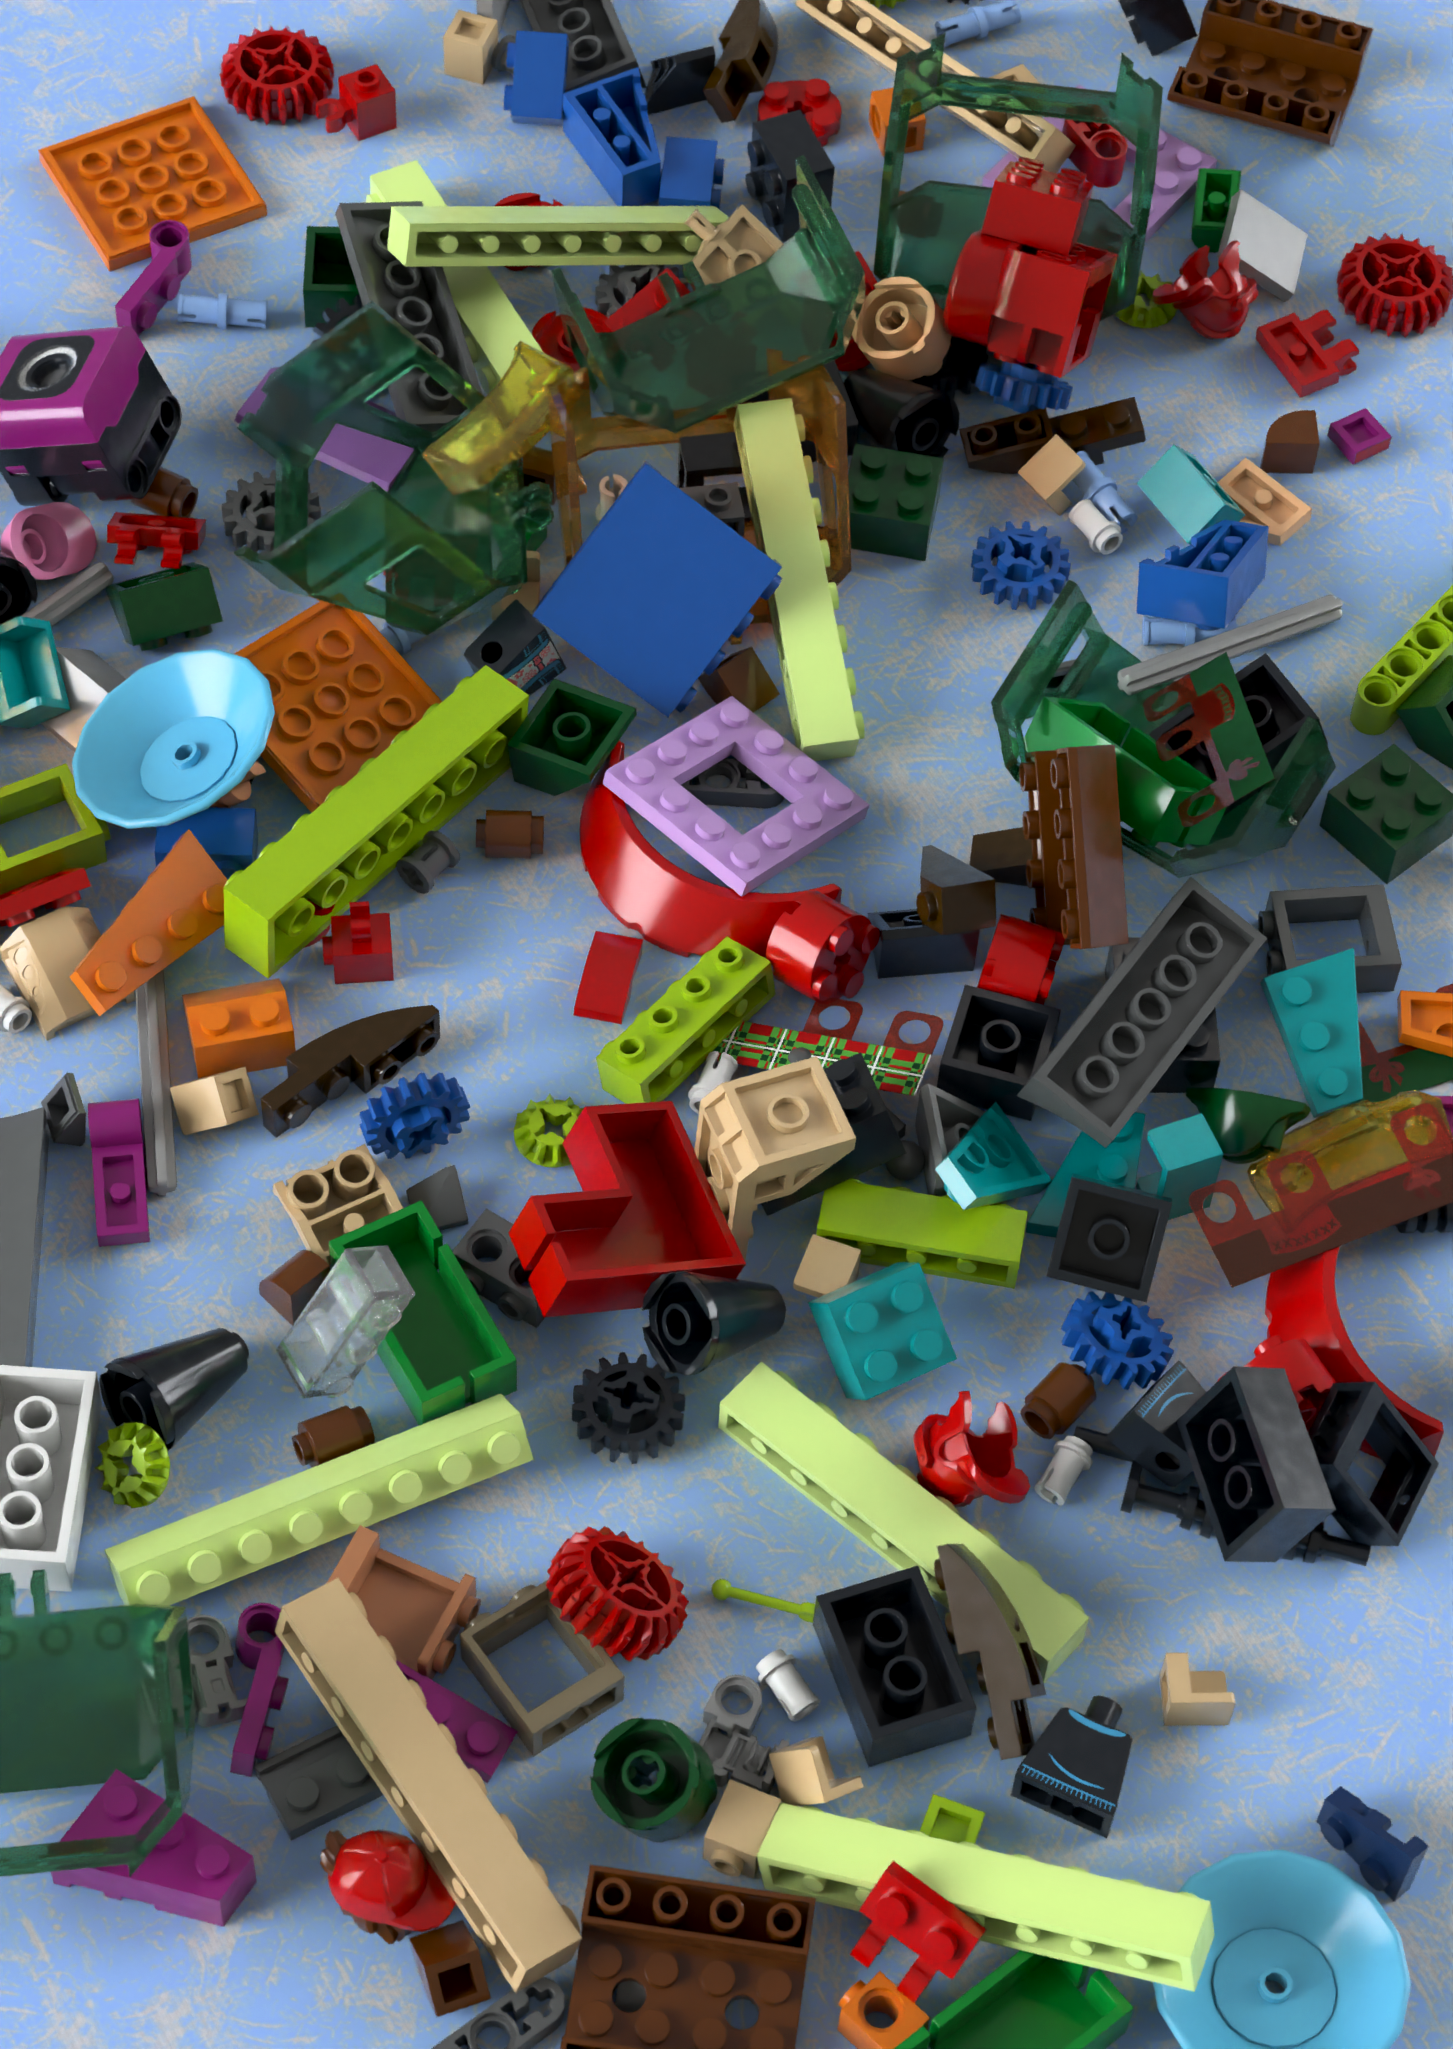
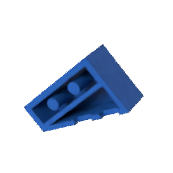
M638 67L563 93V132L617 206H642L658 200L660 193L661 160L652 123L650 124L647 113V101L642 92L641 76Z
M1225 519L1191 536V545L1181 550L1176 545L1165 549L1164 559L1154 562V560L1147 558L1139 562L1136 614L1193 623L1196 627L1203 630L1225 629L1265 578L1269 526Z

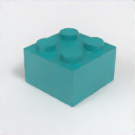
M897 1262L808 1302L846 1398L868 1400L957 1359L918 1262Z

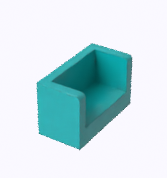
M1173 445L1136 483L1190 545L1191 536L1225 519L1239 522L1245 516L1244 512L1199 460L1176 445Z
M18 616L1 624L0 725L30 729L69 711L70 705L50 621Z
M1197 1114L1150 1129L1147 1140L1162 1167V1171L1140 1177L1136 1184L1137 1190L1172 1198L1168 1220L1210 1207L1224 1153L1203 1114Z

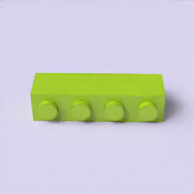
M851 1178L824 1190L816 1235L860 1249V1263L888 1267L897 1262H918L924 1274L1015 1289L1028 1211L1014 1209L1002 1203L963 1210L948 1195L935 1196L917 1193L909 1188L900 1186L887 1188L864 1184L860 1180Z

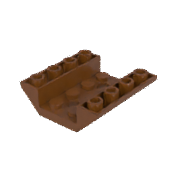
M1208 0L1203 10L1199 36L1186 67H1179L1168 92L1167 100L1174 104L1334 147L1356 90L1373 28L1277 3L1272 0Z
M1115 745L1066 747L1056 750L1025 753L1026 762L1020 763L1019 781L1021 790L1023 792L1028 791L1029 811L1023 812L1022 824L1024 837L1026 840H1031L1032 859L1026 862V879L1028 887L1030 889L1035 888L1036 908L1030 909L1029 922L1061 932L1065 939L1064 945H1070V948L1091 949L1129 944Z
M590 1864L581 1917L582 1939L578 1949L565 2036H562L560 2049H795L816 1898ZM634 1981L644 1989L646 2000L639 2010L628 2013L619 2010L614 2005L612 1996L615 1989L622 1982ZM738 1999L752 2002L758 2010L759 2018L751 2028L745 2030L732 2027L725 2017L726 2009L731 2002Z

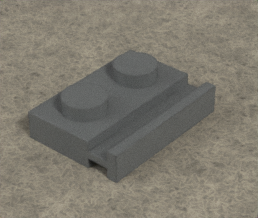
M338 1726L255 1765L256 1776L263 1784L267 1796L290 1840L308 1833L383 1795Z

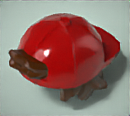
M339 1830L327 1833L325 1839L326 1849H323L321 1852L320 1865L328 1874L331 1893L340 1905L341 1911L344 1915L351 1916L359 1929L370 1934L376 1933L388 1944H394L396 1941H402L412 1931L425 1932L438 1928L449 1917L456 1902L420 1848L410 1838L386 1830H371L350 1839L345 1838Z

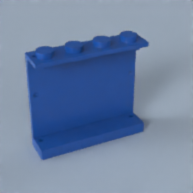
M645 461L534 608L532 616L668 718L674 709L681 713L692 701L697 693V690L692 685L702 672L710 676L726 655L721 650V647L732 634L738 639L754 618V615L749 610L759 597L767 601L775 592L783 579L777 574L782 566L778 561L771 559L662 476L660 471Z

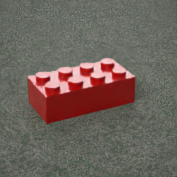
M1019 157V160L1016 162L1010 161L995 179L981 233L1068 256L1081 234L1094 183L1085 181L1087 175L1076 170L1061 168V172L1058 174L1043 170L1045 163L1035 159Z

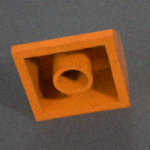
M279 978L182 995L198 1079L245 1066L247 1072L287 1066L286 1057L296 1051L294 1029L287 996Z

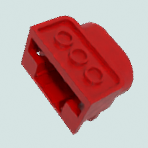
M982 229L972 233L961 250L950 282L943 317L946 333L953 337L987 346L988 351L994 352L993 357L998 360L1013 364H1019V362L1036 364V369L1040 372L1062 378L1090 357L1118 254L1076 242L1069 255L1065 256L981 233Z

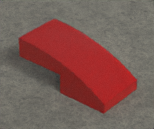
M600 931L595 932L578 989L574 1016L622 1024L631 998L632 982L642 956L643 939Z

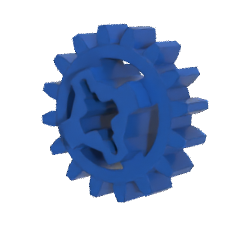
M1003 361L1002 366L994 363H981L975 382V387H978L980 391L989 392V395L994 396V404L1005 406L1019 413L1045 409V407L1053 410H1066L1073 386L1068 385L1069 383L1059 381L1058 378L1040 372L1036 369V364L1029 362L1027 364L1021 362L1013 364Z
M1008 521L1003 532L992 526L989 528L988 538L980 536L977 540V547L973 550L971 567L973 568L972 580L973 582H981L980 593L982 595L991 592L995 594L994 604L999 605L1006 599L1011 601L1012 610H1017L1020 602H1026L1027 606L1034 610L1036 609L1038 599L1049 605L1052 603L1054 593L1062 594L1064 592L1065 581L1069 579L1071 563L1068 562L1069 549L1060 548V536L1047 538V527L1042 526L1037 531L1031 530L1029 521L1023 523L1022 529H1015L1012 522ZM994 557L997 558V564L995 566H993L991 562ZM1046 565L1050 568L1047 574L1044 572Z
M424 1072L419 1073L412 1082H408L404 1077L400 1078L398 1081L399 1086L396 1088L382 1087L381 1097L369 1098L366 1101L369 1109L361 1111L359 1114L362 1121L359 1124L367 1146L371 1145L374 1154L377 1155L384 1151L386 1157L392 1159L401 1152L404 1154L405 1159H408L417 1150L422 1149V1152L428 1154L431 1152V1145L448 1144L447 1138L449 1134L461 1133L463 1129L460 1123L470 1119L467 1110L470 1108L463 1087L459 1086L455 1077L446 1080L443 1073H437L429 1080Z
M1093 1291L1088 1292L1085 1300L1080 1298L1075 1300L1061 1326V1330L1065 1332L1061 1341L1062 1345L1074 1348L1069 1358L1075 1362L1084 1361L1087 1364L1084 1373L1089 1376L1096 1372L1102 1376V1382L1107 1386L1111 1383L1112 1379L1119 1381L1124 1390H1129L1133 1381L1142 1389L1147 1388L1150 1380L1157 1381L1162 1376L1174 1353V1350L1168 1347L1173 1339L1172 1334L1160 1332L1165 1322L1162 1318L1151 1319L1147 1315L1150 1307L1143 1305L1139 1308L1132 1303L1131 1298L1124 1297L1122 1301L1116 1300L1114 1294L1105 1292L1103 1298L1100 1299Z

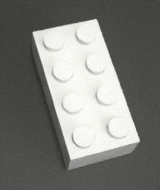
M0 1365V1587L72 1592L102 1406L96 1371Z

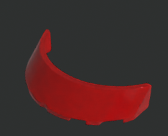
M620 740L600 767L586 794L579 827L581 857L585 872L588 871L591 880L598 890V897L613 916L628 929L638 931L644 940L661 949L688 958L691 954L703 955L707 951L714 949L725 937H729L758 955L766 957L769 937L777 920L784 911L790 915L794 913L801 905L795 901L800 895L809 891H818L841 903L842 888L834 883L819 888L790 893L749 892L741 897L733 889L700 879L663 857L637 829L624 801L602 784L606 770L624 760L625 744Z
M1411 1163L1399 1166L1347 1190L1317 1207L1288 1236L1290 1238L1289 1244L1292 1247L1287 1246L1285 1248L1286 1243L1284 1242L1281 1247L1282 1250L1278 1254L1312 1246L1335 1233L1342 1225L1333 1216L1326 1204L1334 1199L1408 1172L1409 1176L1403 1180V1188L1407 1191L1412 1176ZM1331 1219H1333L1334 1224H1337V1226H1333V1229H1331V1225L1327 1224V1222H1331ZM1327 1225V1229L1330 1232H1326V1235H1324V1230L1319 1229V1227L1324 1228ZM1317 1228L1318 1234H1321V1237L1317 1235V1238L1315 1239V1234L1312 1233L1311 1230L1315 1231V1229ZM1306 1233H1308V1238L1312 1240H1307V1243L1304 1242L1305 1238L1301 1237V1235L1306 1236ZM1300 1237L1299 1242L1303 1243V1245L1298 1244L1296 1247V1241L1292 1240V1238L1297 1240ZM1340 1246L1272 1272L1269 1277L1265 1298V1315L1270 1322L1267 1329V1338L1280 1335L1284 1342L1297 1338L1305 1339L1337 1383L1376 1382L1435 1458L1444 1434L1443 1423L1414 1408L1386 1387L1359 1356L1346 1332L1338 1308L1335 1286L1336 1263ZM1364 1438L1360 1451L1380 1459Z

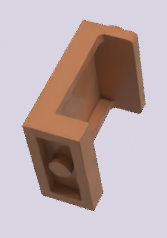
M361 1525L328 1580L330 1582L339 1578L348 1593H355L365 1607L367 1621L377 1636L382 1635L390 1642L396 1659L433 1680L437 1672L444 1674L447 1671L455 1655L457 1645L453 1642L461 1627L465 1628L477 1616L481 1605V1599L476 1598L475 1577L465 1574L461 1582L458 1583L380 1548L379 1533Z

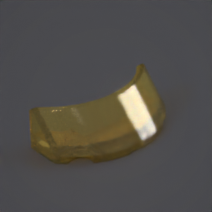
M522 341L517 343L514 347L515 353L509 368L493 390L465 418L428 446L422 453L423 457L453 496L480 488L493 480L506 464L513 460H519L553 428L554 424L567 411L578 391L574 383L579 378L571 366Z
M1418 1090L1399 1092L1392 1098L1381 1102L1364 1100L1345 1106L1293 1129L1284 1135L1279 1153L1269 1152L1265 1155V1159L1251 1164L1247 1174L1250 1183L1283 1232L1287 1235L1295 1231L1300 1223L1317 1207L1356 1184L1407 1163L1413 1164L1452 1154L1453 1136L1441 1098Z

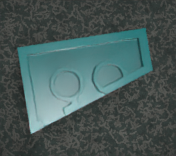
M1354 948L1264 977L1260 982L1313 1118L1358 1104L1363 1099Z
M997 1102L981 1115L935 1168L944 1182V1189L947 1195L959 1204L963 1210L1038 1194L1052 1182L1050 1176Z
M1134 1112L1115 1139L1106 1148L1081 1131L1028 1220L1026 1233L1056 1238L1072 1173L1135 1189L1146 1113Z

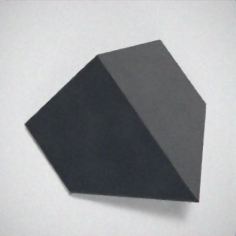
M714 46L651 61L653 70L644 93L647 101L648 115L707 100L703 88L715 68Z

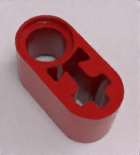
M1076 102L1070 105L1065 113L1062 133L1076 147L1068 158L1080 172L1087 175V181L1094 183V186L1110 188L1117 185L1122 178L1128 149L1126 139L1096 105L1089 102Z

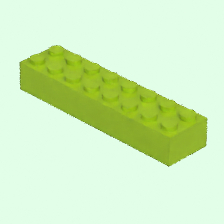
M487 665L482 667L472 677L467 676L463 678L450 696L440 704L435 703L430 706L422 719L408 731L403 730L397 734L391 745L377 758L372 757L361 766L358 774L344 786H336L328 794L325 802L311 814H303L295 822L291 831L278 842L273 841L261 851L258 859L244 871L238 870L230 876L223 890L225 947L269 979L331 924V916H341L350 908L349 902H357L394 870L397 862L403 856H410L423 844V837L428 831H438L511 767L507 744L528 715L529 695ZM307 899L311 900L322 909L329 908L333 904H335L332 912L328 915H314L315 906L312 903H310Z

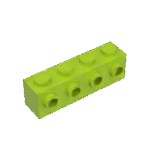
M725 937L714 949L704 953L699 962L680 980L674 981L666 993L648 1010L639 1013L634 1022L622 1034L603 1047L600 1054L596 1057L602 1089L626 1104L663 1101L706 1061L708 1054L743 1021L747 1022L776 995L771 962L731 938Z

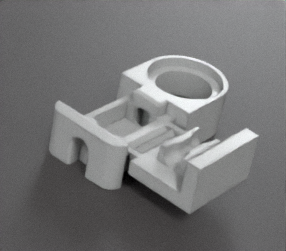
M193 1616L183 1623L178 1636L177 1653L182 1672L176 1673L175 1680L159 1683L158 1677L143 1680L142 1696L154 1736L162 1734L164 1725L194 1719L195 1713H198L197 1722L202 1727L242 1719L247 1698L238 1700L229 1668L233 1667L234 1652L226 1627L219 1619L213 1616ZM205 1632L211 1634L217 1640L218 1646L210 1653L200 1654L194 1652L188 1646L187 1640L195 1633ZM158 1688L164 1708L163 1711H160L154 1689ZM226 1707V1711L219 1713V1708Z
M727 1676L716 1685L704 1709L703 1722L708 1725L699 1744L706 1751L712 1762L717 1787H723L728 1783L730 1771L732 1773L731 1780L769 1794L776 1779L768 1753L789 1746L790 1742L782 1739L780 1745H774L771 1750L770 1746L766 1748L759 1745L757 1737L751 1734L761 1713L762 1693L757 1683L747 1676ZM730 1692H742L751 1699L753 1705L746 1713L735 1715L726 1711L721 1701ZM720 1729H721V1730L727 1732L728 1734L725 1735V1734L720 1733L719 1731H720Z

